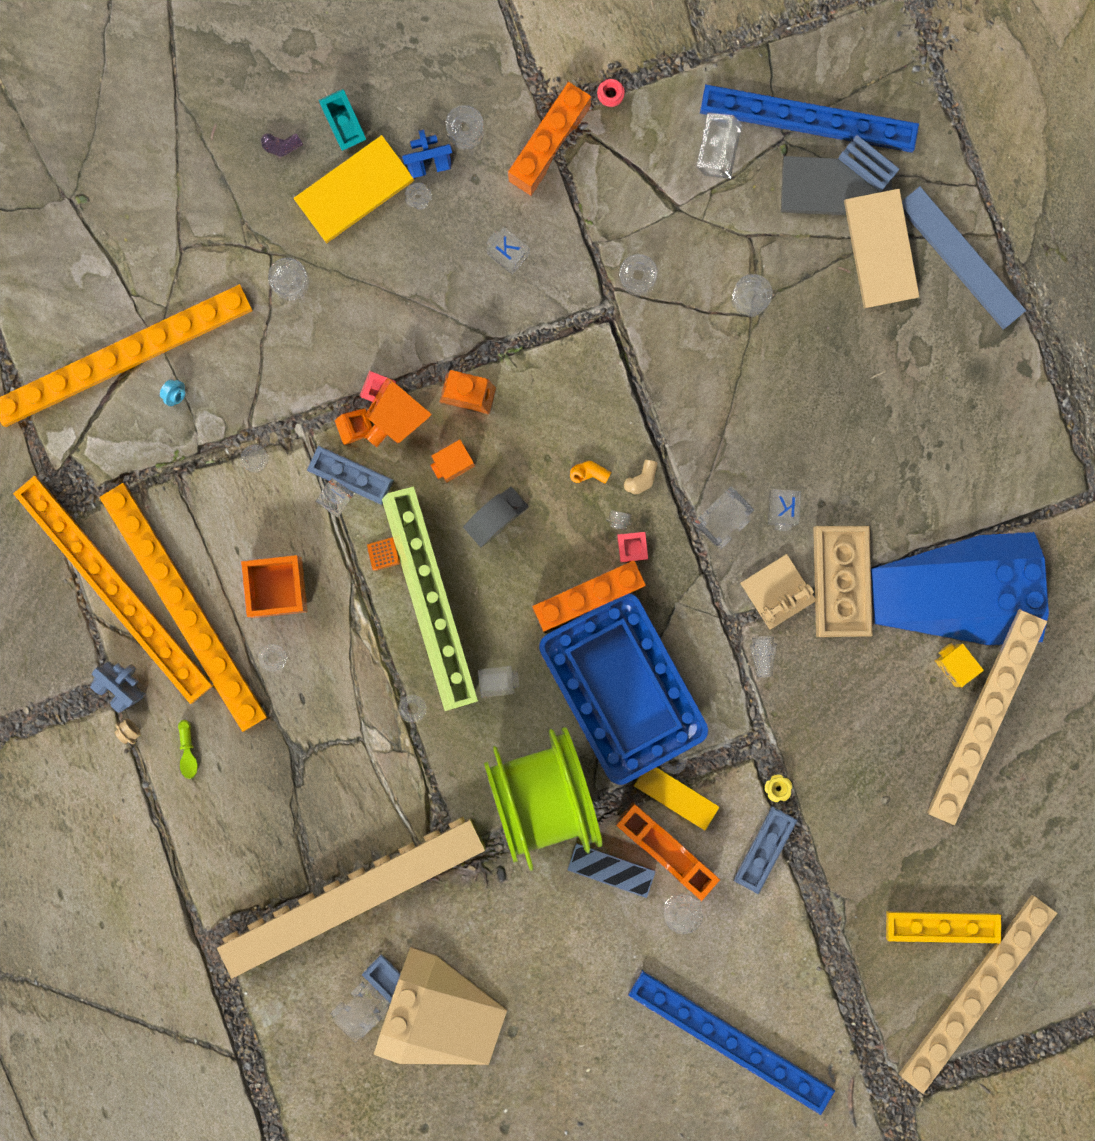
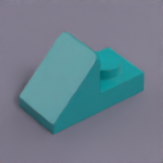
M344 89L318 100L342 151L366 140Z

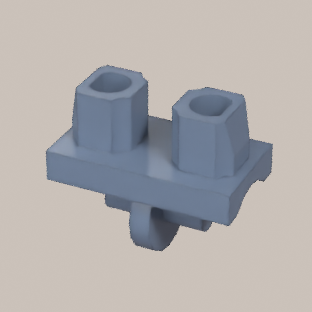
M108 661L102 667L95 668L92 672L95 678L90 688L100 695L107 693L108 690L111 691L115 697L110 704L118 713L139 702L145 696V693L136 686L139 681L132 676L136 671L132 664L124 669L119 663L114 666Z

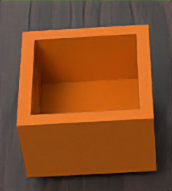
M294 555L241 561L248 618L308 612L302 557Z

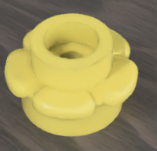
M777 774L773 775L771 780L766 782L765 792L768 793L770 800L774 802L786 801L791 796L792 783L788 778H783L782 775ZM777 786L781 787L780 791L776 790Z

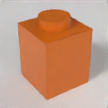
M461 440L454 442L431 456L434 460V463L430 465L437 478L443 477L446 483L475 467Z

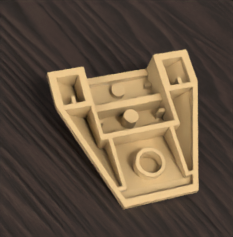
M410 947L382 1026L374 1055L399 1064L489 1065L507 1009L437 955Z

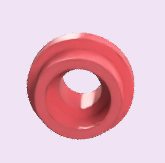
M614 79L603 81L597 91L599 101L607 107L619 105L624 98V87L619 81ZM612 90L616 95L610 98L606 95V92Z

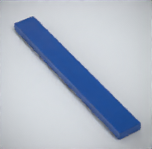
M705 84L700 114L851 142L858 135L869 145L911 153L915 150L919 123Z
M643 970L628 993V996L820 1115H822L835 1093V1089Z

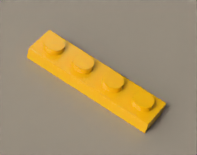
M886 911V940L897 942L1001 943V915L998 913Z

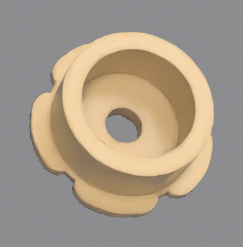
M128 718L121 723H116V737L124 744H135L136 739L141 735L136 724Z

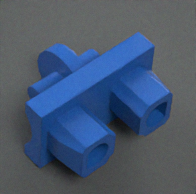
M424 129L419 130L420 139L410 141L412 149L423 147V151L402 155L404 165L407 164L412 178L427 175L423 162L425 159L434 158L437 172L451 169L450 153H452L450 144L429 149L428 145L438 143L436 135L426 137Z

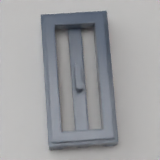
M858 135L855 136L838 158L879 192L885 188L899 170L898 167ZM855 146L858 147L861 151H863L866 155H868L880 166H882L885 170H887L889 174L885 172L882 168H880L877 164H875L872 160H870L867 156H865L862 152H860L857 148H855ZM851 153L852 155H854L866 167L874 171L884 180L882 182L879 181L876 177H874L871 173H869L866 169H864L861 165H859L856 161L849 157L848 154Z

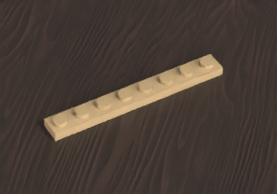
M1020 609L1018 610L927 811L929 815L950 824H956L1047 624L1046 620Z
M1030 896L1001 935V943H995L899 1072V1075L924 1094L1057 915L1054 910L1037 897Z

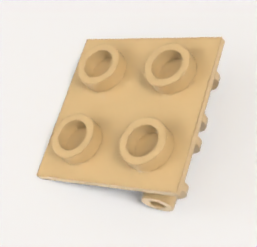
M787 554L740 583L769 630L815 602L813 589L804 582Z

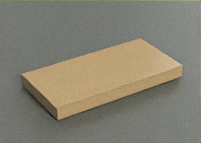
M900 189L845 199L844 205L864 309L919 298Z
M869 526L813 527L816 637L873 636Z

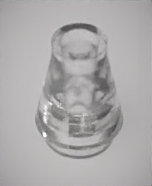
M773 636L752 637V644L749 646L756 669V677H772L777 643H774Z

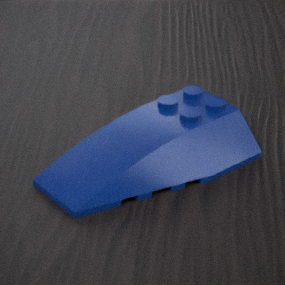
M1035 532L979 535L871 569L874 624L982 645H1000L1004 643L1019 609L1046 621L1048 620L1049 609L1045 557ZM1046 626L1038 642H1043Z

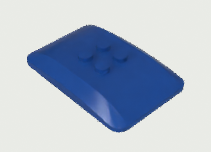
M629 593L593 609L542 638L539 646L541 655L611 782L618 785L626 784L706 739L708 727L643 606L633 594Z

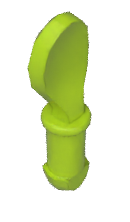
M181 720L178 724L181 744L180 750H183L184 753L180 760V771L185 778L191 779L197 774L198 764L197 759L190 752V749L194 748L191 740V725L189 721Z

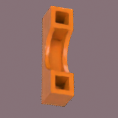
M568 81L509 169L508 179L510 183L532 196L546 175L559 147L566 137L578 127L590 109L591 96Z
M631 561L532 606L543 632H546L615 599L642 589L646 585L635 561Z
M634 802L615 822L620 830L655 858L701 901L720 881L717 875Z

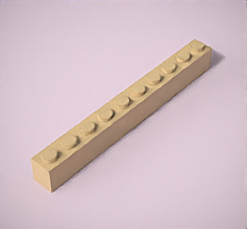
M464 817L458 818L448 824L450 829L442 833L437 829L423 836L425 842L415 846L414 842H411L398 849L399 855L390 859L387 854L373 862L375 867L367 871L363 867L348 874L349 880L341 884L336 880L324 886L325 892L315 897L312 892L298 899L300 905L289 909L288 905L273 912L274 918L264 922L263 918H260L247 925L248 931L240 935L238 931H234L223 937L224 943L217 947V950L231 979L484 852L486 846L472 818L466 821Z

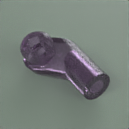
M266 133L261 137L262 148L266 152L279 157L286 156L303 145L297 133L285 140L275 137L271 133Z

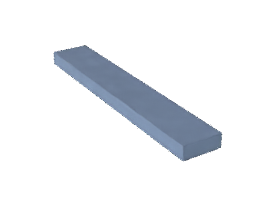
M918 187L902 200L905 216L1003 330L1026 311L921 187Z

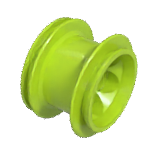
M566 727L561 728L562 734L557 736L553 729H549L550 749L502 763L498 748L493 746L497 765L489 767L488 762L484 763L513 862H518L517 855L524 854L530 871L534 869L530 851L575 837L580 838L586 853H590L591 843L595 842L597 847L602 846L600 829L574 744Z

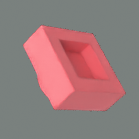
M369 370L360 397L373 402L387 377Z
M645 532L617 535L620 563L648 560Z

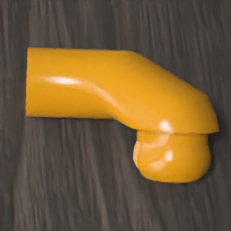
M589 460L573 466L570 471V478L573 482L580 483L593 477L605 484L612 472Z

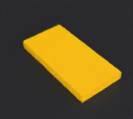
M381 135L294 197V200L327 244L414 182V178H412L407 168Z

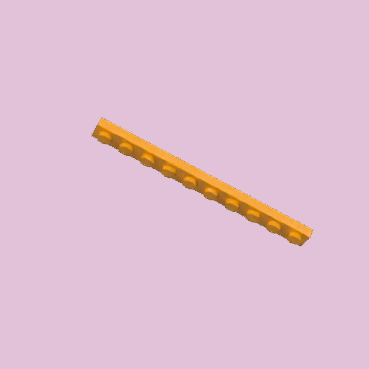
M239 284L1 396L0 422L2 426L8 427L252 312L253 309L242 286Z
M33 476L13 493L190 704H193L213 687V684L38 477Z
M122 483L100 496L99 498L241 731L245 732L266 719L268 716L126 484Z

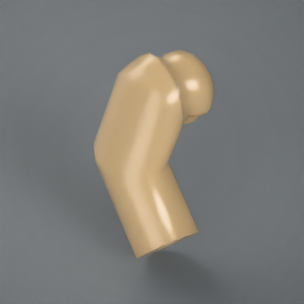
M645 460L642 474L634 478H627L624 482V489L632 494H640L651 488L658 463Z

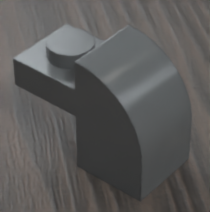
M509 487L503 493L497 494L470 518L463 528L481 548L495 538L509 523L524 513L529 506L512 487Z

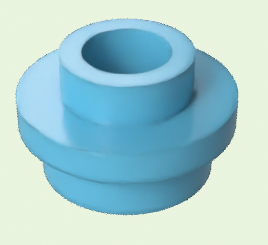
M170 379L164 383L160 390V397L166 405L174 406L182 402L185 397V385L183 382Z

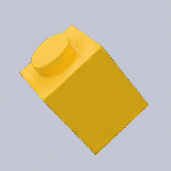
M948 644L938 652L940 657L935 660L955 687H963L984 671L964 644Z

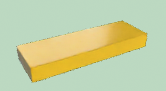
M657 767L639 776L633 785L704 831L719 809V806Z

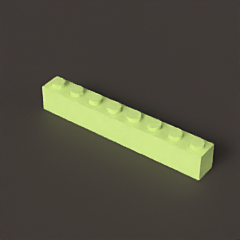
M410 487L387 493L382 502L444 710L447 711L477 702L475 689L415 489Z

